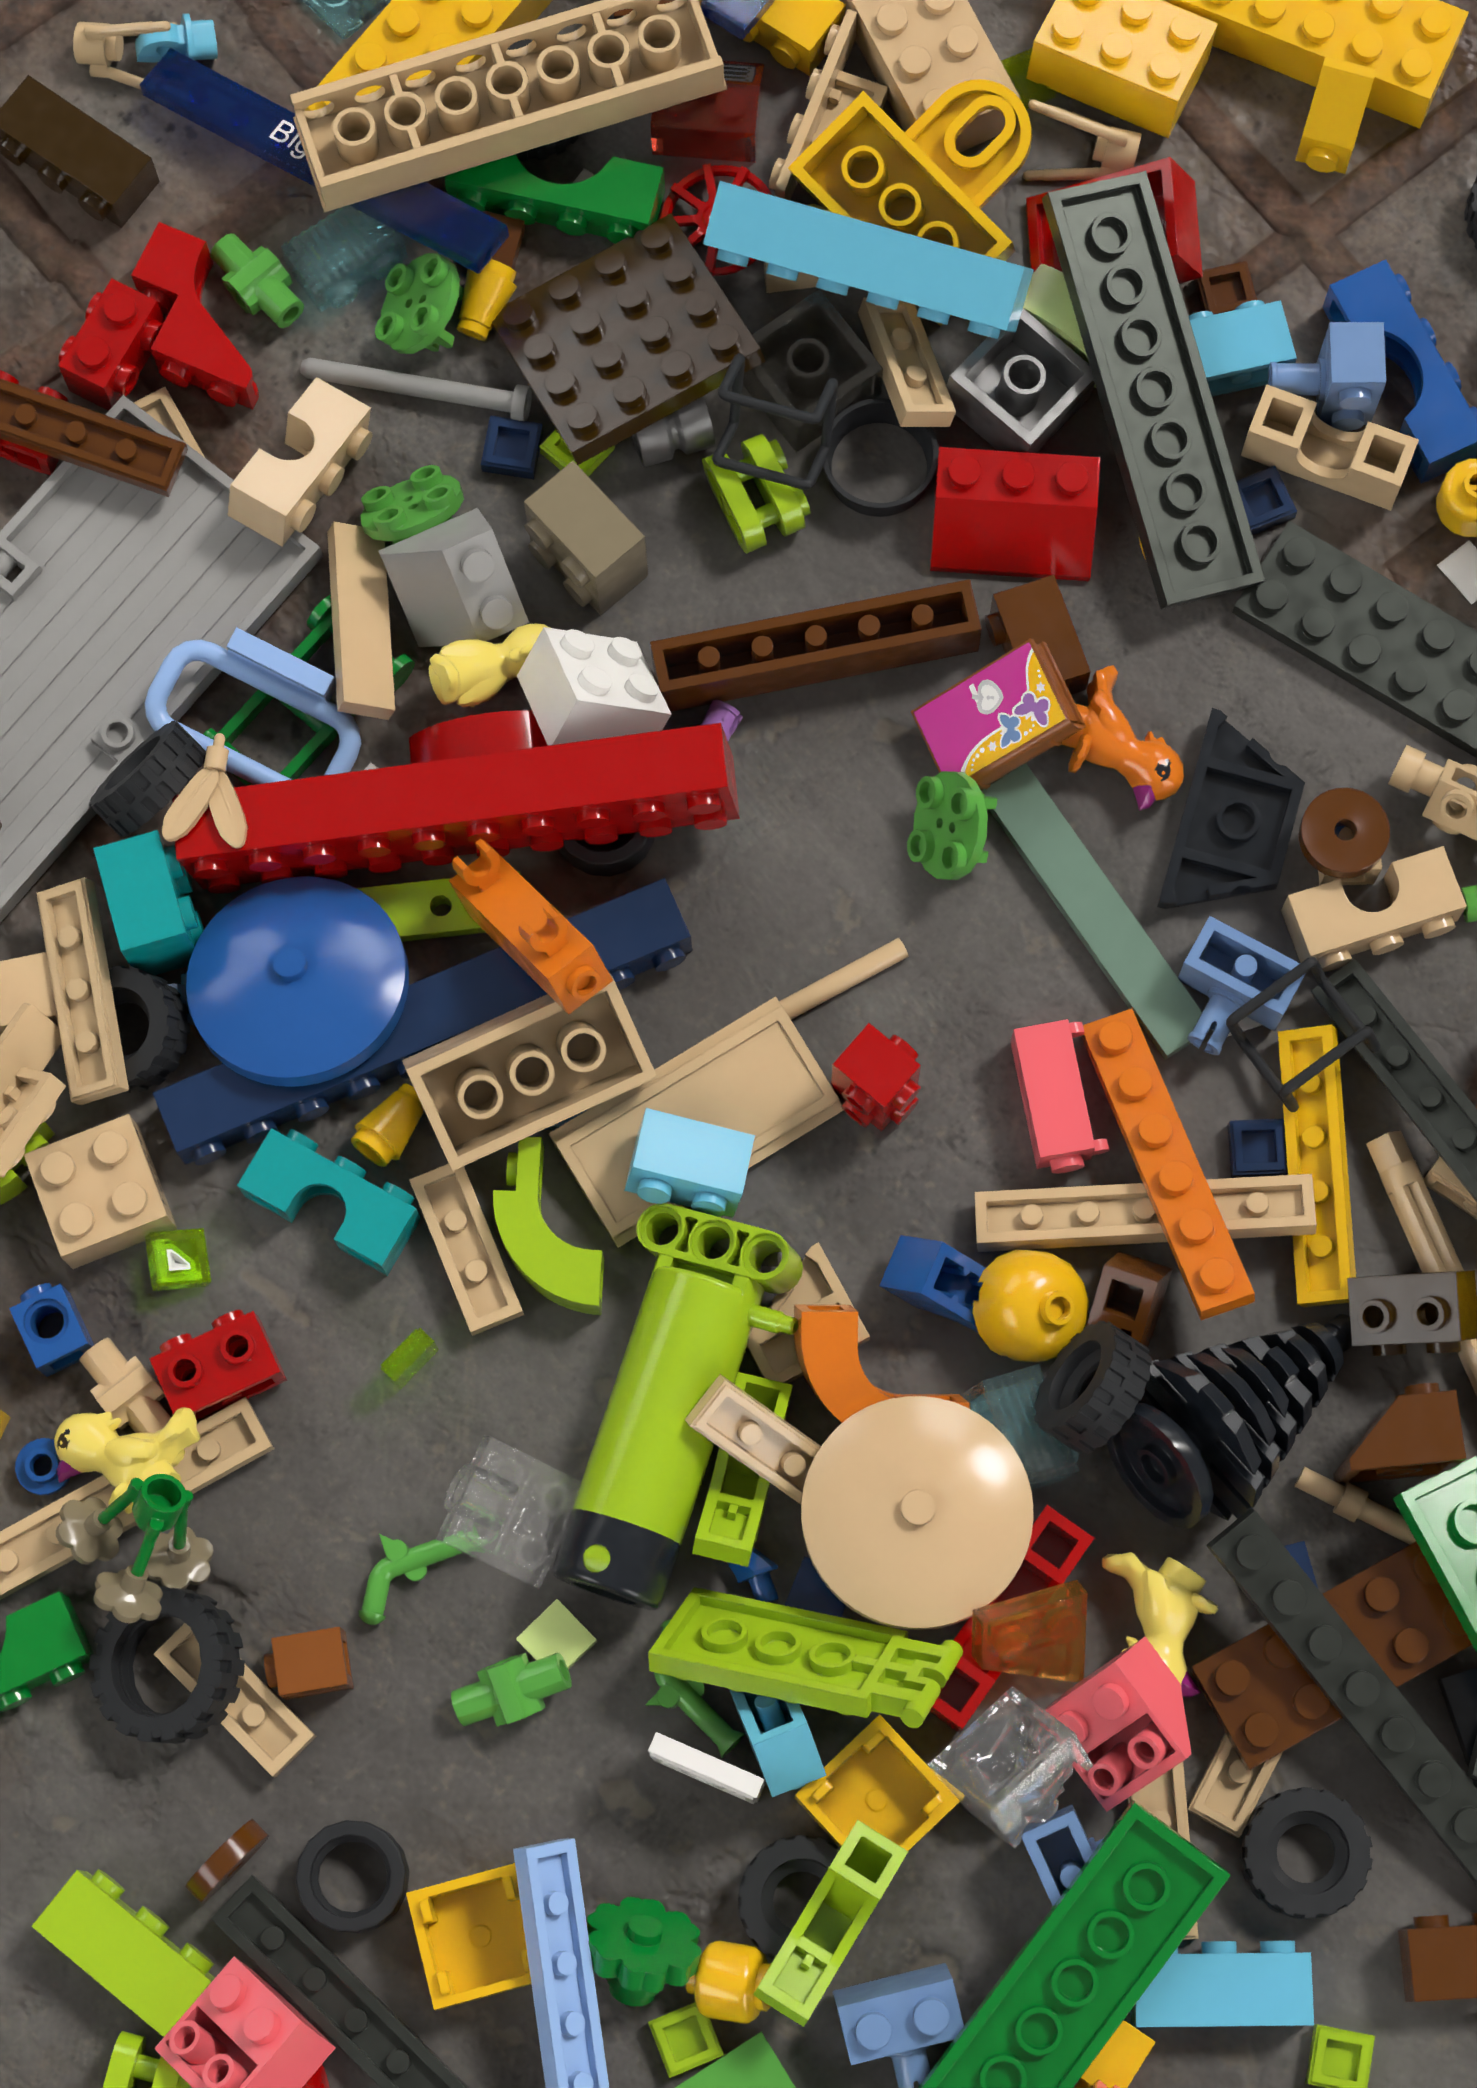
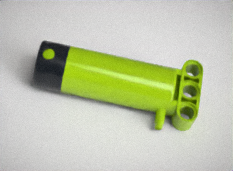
M666 1203L650 1206L641 1214L637 1222L636 1232L639 1241L657 1259L552 1568V1573L557 1579L571 1586L619 1603L646 1610H657L662 1604L714 1447L713 1442L690 1427L685 1419L720 1374L733 1384L735 1383L753 1327L776 1334L781 1332L793 1335L797 1331L798 1320L795 1317L787 1316L784 1312L760 1305L764 1292L782 1294L794 1288L798 1284L803 1271L801 1257L781 1235L773 1231ZM678 1225V1233L675 1239L668 1244L659 1245V1237L662 1231L669 1226ZM730 1239L727 1252L719 1258L710 1259L712 1246L718 1240ZM782 1252L779 1266L771 1272L761 1273V1265L764 1259L769 1254Z

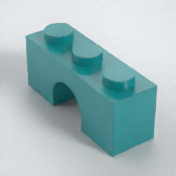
M271 1128L237 1184L244 1197L291 1223L301 1207L311 1198L319 1195H331L339 1198L345 1203L346 1215L344 1222L334 1237L338 1248L388 1276L421 1220L417 1209L411 1205L415 1198L389 1182H386L381 1189L363 1178L367 1172L359 1165L338 1155L336 1160L332 1162L316 1153L319 1145L293 1129H290L285 1136Z

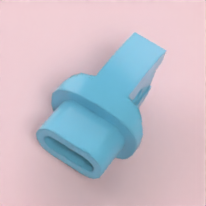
M189 13L182 14L180 25L170 23L171 28L169 31L139 34L135 41L137 62L179 61L182 68H194L195 60L217 59L218 56L213 20L191 21Z

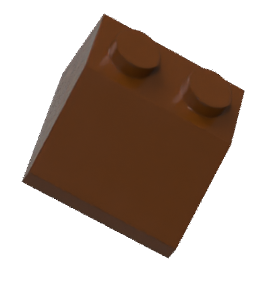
M1421 1383L1404 1387L1405 1393L1395 1396V1400L1381 1412L1333 1474L1334 1481L1344 1485L1347 1482L1354 1484L1432 1476L1466 1460L1457 1391L1440 1392L1439 1383Z

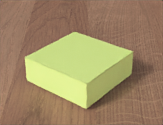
M558 1599L516 1638L535 1660L560 1653L566 1662L568 1670L597 1642V1639Z

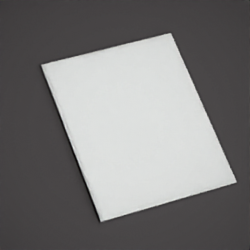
M1469 540L1437 564V566L1472 605L1477 601V548Z

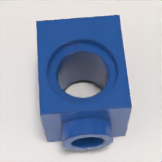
M51 1283L35 1286L20 1296L21 1303L9 1308L36 1369L46 1377L79 1362L81 1356L94 1346L71 1293L61 1284L52 1287ZM51 1313L63 1314L64 1325L60 1333L52 1338H41L39 1335V1325L42 1319Z

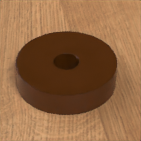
M1353 788L1331 789L1317 796L1307 807L1299 826V844L1307 861L1319 872L1335 878H1354L1370 871L1382 858L1390 838L1389 820L1379 802L1369 794ZM1338 826L1350 828L1354 838L1351 840L1338 838L1335 834V828Z
M254 1819L249 1820L211 1855L190 1878L185 1887L201 1903H204L248 1862L265 1843L269 1835Z

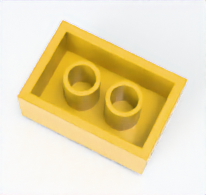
M1055 0L1034 39L1026 79L1165 138H1169L1208 62L1218 23L1163 0Z

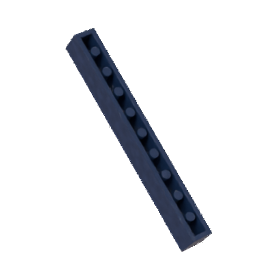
M665 878L567 919L594 945L608 972L613 976L618 990L631 985L635 981V975L655 968L657 972H662L676 967L686 959L685 954L692 952L691 935ZM499 947L410 984L403 1013L389 1038L369 1059L346 1074L318 1084L285 1087L264 1084L248 1079L222 1063L153 1092V1096L175 1150L186 1165L193 1161L196 1165L208 1164L223 1157L226 1154L225 1148L243 1140H246L249 1144L263 1141L271 1128L278 1131L277 1126L298 1118L299 1122L313 1120L325 1114L329 1110L328 1105L348 1096L350 1100L368 1097L381 1088V1082L398 1075L402 1079L409 1078L402 1060L545 996L547 993Z

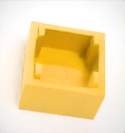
M880 1714L824 1767L827 1776L807 1783L795 1794L796 1801L840 1848L857 1820L909 1851L960 1802L953 1792Z
M515 1863L406 1893L434 2010H441L531 1985Z

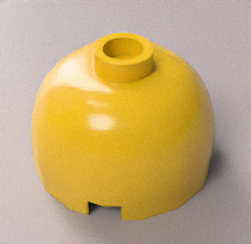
M1014 1250L998 1256L983 1270L978 1282L983 1284L979 1290V1301L973 1300V1317L978 1334L990 1350L1000 1356H1007L1014 1361L1043 1362L1055 1358L1077 1333L1083 1331L1088 1320L1089 1300L1083 1280L1070 1263L1054 1254L1044 1251Z

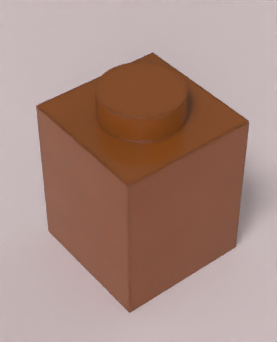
M340 1626L271 1638L273 1653L264 1654L265 1674L268 1687H278L280 1697L289 1700L354 1688L346 1631Z

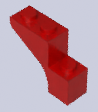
M158 222L131 276L137 291L157 300L162 314L169 312L150 348L159 373L175 385L187 387L190 383L207 390V394L212 399L225 406L235 407L236 403L253 410L259 398V391L256 383L253 381L252 369L202 305L204 284L214 265L207 242Z

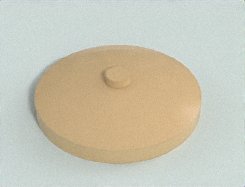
M905 1396L884 1400L860 1410L841 1423L828 1436L814 1457L807 1473L801 1503V1523L807 1552L814 1568L825 1585L842 1603L861 1616L882 1625L906 1630H929L954 1625L974 1616L994 1602L1005 1591L1023 1563L1029 1547L1033 1527V1499L1028 1476L1021 1459L1006 1437L992 1423L973 1410L952 1401L927 1396Z

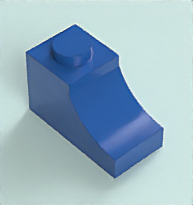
M900 1235L879 1286L918 1309L938 1314L978 1333L972 1313L973 1300L979 1301V1290L983 1283L978 1281L986 1267L942 1241Z

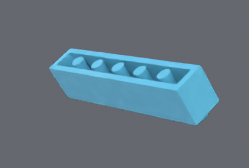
M723 181L719 182L703 241L704 245L719 249L716 257L718 260L747 267L750 257L767 262V274L797 282L799 272L818 277L816 288L847 296L849 286L869 291L866 299L868 303L897 310L899 301H904L919 306L917 317L946 325L950 315L970 320L967 331L994 339L999 338L1001 329L1016 332L1034 269Z

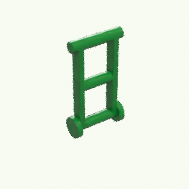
M331 595L325 597L314 608L307 620V627L312 632L291 655L307 662L333 634ZM406 654L396 659L392 657L394 692L404 684L415 666V662ZM257 690L218 732L225 736L224 745L239 752L231 745L232 742L274 697ZM280 701L316 732L315 736L280 772V774L294 780L302 775L337 737L338 733L330 725ZM213 728L203 733V735L213 740L217 734ZM234 775V776H235L237 779H239L245 786L254 785V784H252V783H250V782H248V781H246V780H244V779H242V778H240V777Z

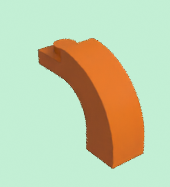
M794 1304V1317L798 1320V1328L794 1333V1343L802 1373L816 1397L841 1423L870 1405L905 1396L941 1398L970 1409V1402L960 1394H895L874 1386L864 1374L859 1361L858 1311L851 1305Z

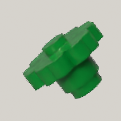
M626 1897L621 1901L620 1906L610 1903L598 1905L595 1912L587 1917L588 1942L593 1970L598 1976L606 1978L609 1984V1991L617 2001L629 2006L647 2005L653 2001L655 1995L663 1990L665 1983L673 1986H684L688 1983L689 1978L696 1974L702 1952L698 1946L700 1930L691 1923V1920L685 1913L679 1911L666 1912L665 1907L658 1900Z

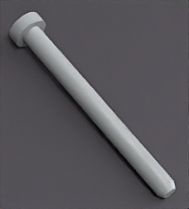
M316 358L302 360L300 373L307 379L314 380L318 377L325 382L511 413V419L518 421H527L531 407L532 390L526 385L517 384L514 391Z

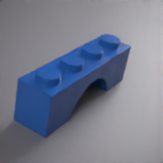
M1385 259L1330 284L1322 308L1330 322H1384L1385 357L1391 359L1402 368L1414 390L1415 406L1404 418L1399 432L1419 439L1410 465L1422 484L1448 472L1459 462L1477 458V408L1474 406L1469 407L1461 393L1462 386L1458 372L1450 362L1444 363L1435 347L1436 336L1432 326L1427 319H1419L1410 303L1411 292L1406 280L1401 274L1395 275Z

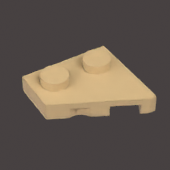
M819 1242L811 1246L805 1254V1258L802 1261V1276L798 1284L788 1292L777 1294L769 1307L770 1309L784 1312L785 1315L794 1317V1304L851 1305L854 1308ZM858 1315V1346L870 1340V1335ZM753 1327L746 1348L762 1378L788 1384L803 1376L796 1354L794 1334L789 1335L781 1332L776 1334Z

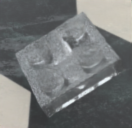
M484 1435L471 1464L462 1466L448 1487L444 1500V1508L448 1511V1514L436 1540L521 1582L540 1589L562 1541L581 1481L491 1436Z

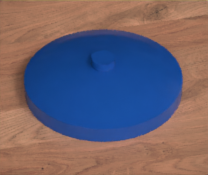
M307 876L284 878L262 884L250 889L227 904L215 915L200 935L193 949L186 977V994L191 1017L200 1036L214 1056L225 1066L248 1079L264 1084L285 1087L307 1086L332 1080L346 1074L369 1059L385 1043L395 1029L403 1013L409 988V968L404 946L395 925L380 905L360 890L348 884L332 879Z

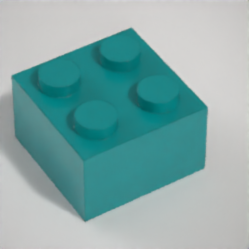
M155 830L93 848L120 951L129 965L153 975L188 966L193 949L204 928L198 911L194 910L190 896H184L186 893L193 892L189 873L176 859L175 844L166 846L159 831Z

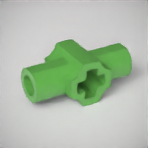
M232 233L225 235L215 243L210 257L226 273L221 278L224 287L246 313L254 316L262 309L279 328L290 326L300 317L304 309V303L288 288L293 283L290 274L268 248L265 249L260 246L252 252Z
M526 1653L480 1669L477 1672L480 1681L453 1690L451 1692V1700L457 1719L462 1726H468L490 1717H494L496 1725L500 1726L524 1719L543 1710L546 1707L543 1698L570 1689L572 1686L571 1676L566 1662L560 1653H555L530 1663Z

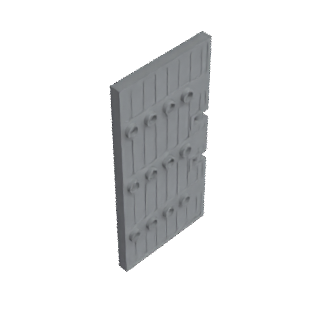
M124 395L105 414L184 442ZM186 444L188 451L169 497L63 461L0 531V822L2 823L0 830V923L97 814L89 806V803L98 787L136 747L155 732L146 718L145 699L157 671L169 652L185 641L199 639L215 643L229 650L226 646L236 627L254 635L323 557L320 546L296 530L282 547L229 517L230 484L234 480L188 444ZM18 566L22 569V572L11 583L6 577ZM193 661L187 664L167 700L166 707L170 717L178 722L222 671L201 661Z

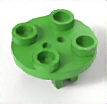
M426 253L412 260L408 265L403 263L396 264L390 270L385 280V288L388 292L381 310V317L375 327L376 338L400 354H414L424 348L438 352L440 345L445 348H452L455 337L444 328L453 315L457 300H462L464 288L460 286L456 265L439 253Z
M437 465L421 467L410 475L409 480L397 483L392 487L379 486L367 491L361 498L364 510L360 515L361 525L365 534L373 540L390 541L391 545L453 519L452 515L459 510L464 501L460 482L452 476L442 475L440 467Z
M942 771L934 777H923L916 788L917 806L914 813L913 831L907 841L908 855L913 862H921L924 869L936 879L959 880L969 874L977 863H987L989 852L983 850L987 838V809H996L998 798L985 796L976 781L964 772Z

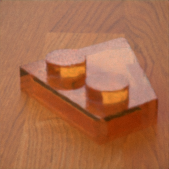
M1074 1580L973 1609L972 1657L981 1669L1070 1682L1082 1681L1085 1671L1088 1593L1078 1580Z

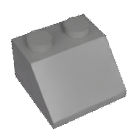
M478 508L379 550L386 571L419 647L446 646L454 641L466 639L489 641L529 623L493 529Z

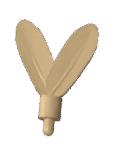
M217 733L214 736L213 745L207 746L204 768L197 772L168 809L162 826V835L166 841H176L187 835L209 806L222 839L236 849L244 846L248 827L236 791L225 774L229 750L224 748L225 736L222 733Z

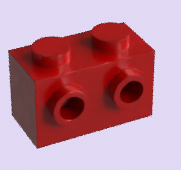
M111 278L103 293L97 292L90 300L86 309V320L78 334L70 336L63 344L58 364L70 392L108 411L123 395H129L135 387L139 373L152 354L150 348L165 321L157 300Z
M868 1023L832 1064L831 1086L835 1093L845 1101L841 1105L845 1113L862 1127L866 1128L871 1123L881 1132L891 1120L900 1125L919 1102L916 1095L921 1089V1086L918 1085L921 1065L915 1061L919 1057L917 1052L899 1036L893 1034L888 1039L873 1025Z
M242 1310L226 1313L211 1323L212 1330L195 1338H192L190 1333L176 1336L160 1345V1354L149 1358L173 1414L181 1407L190 1408L198 1422L244 1397L248 1399L287 1381L263 1324L254 1311L245 1315ZM248 1348L243 1356L237 1357L242 1349ZM196 1371L194 1377L191 1380L185 1381L186 1377L190 1373Z

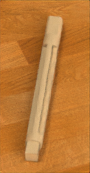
M1388 1132L1366 1143L1379 1172L1382 1184L1422 1273L1464 1271L1402 1132ZM1477 1339L1461 1341V1351L1457 1353L1477 1396Z

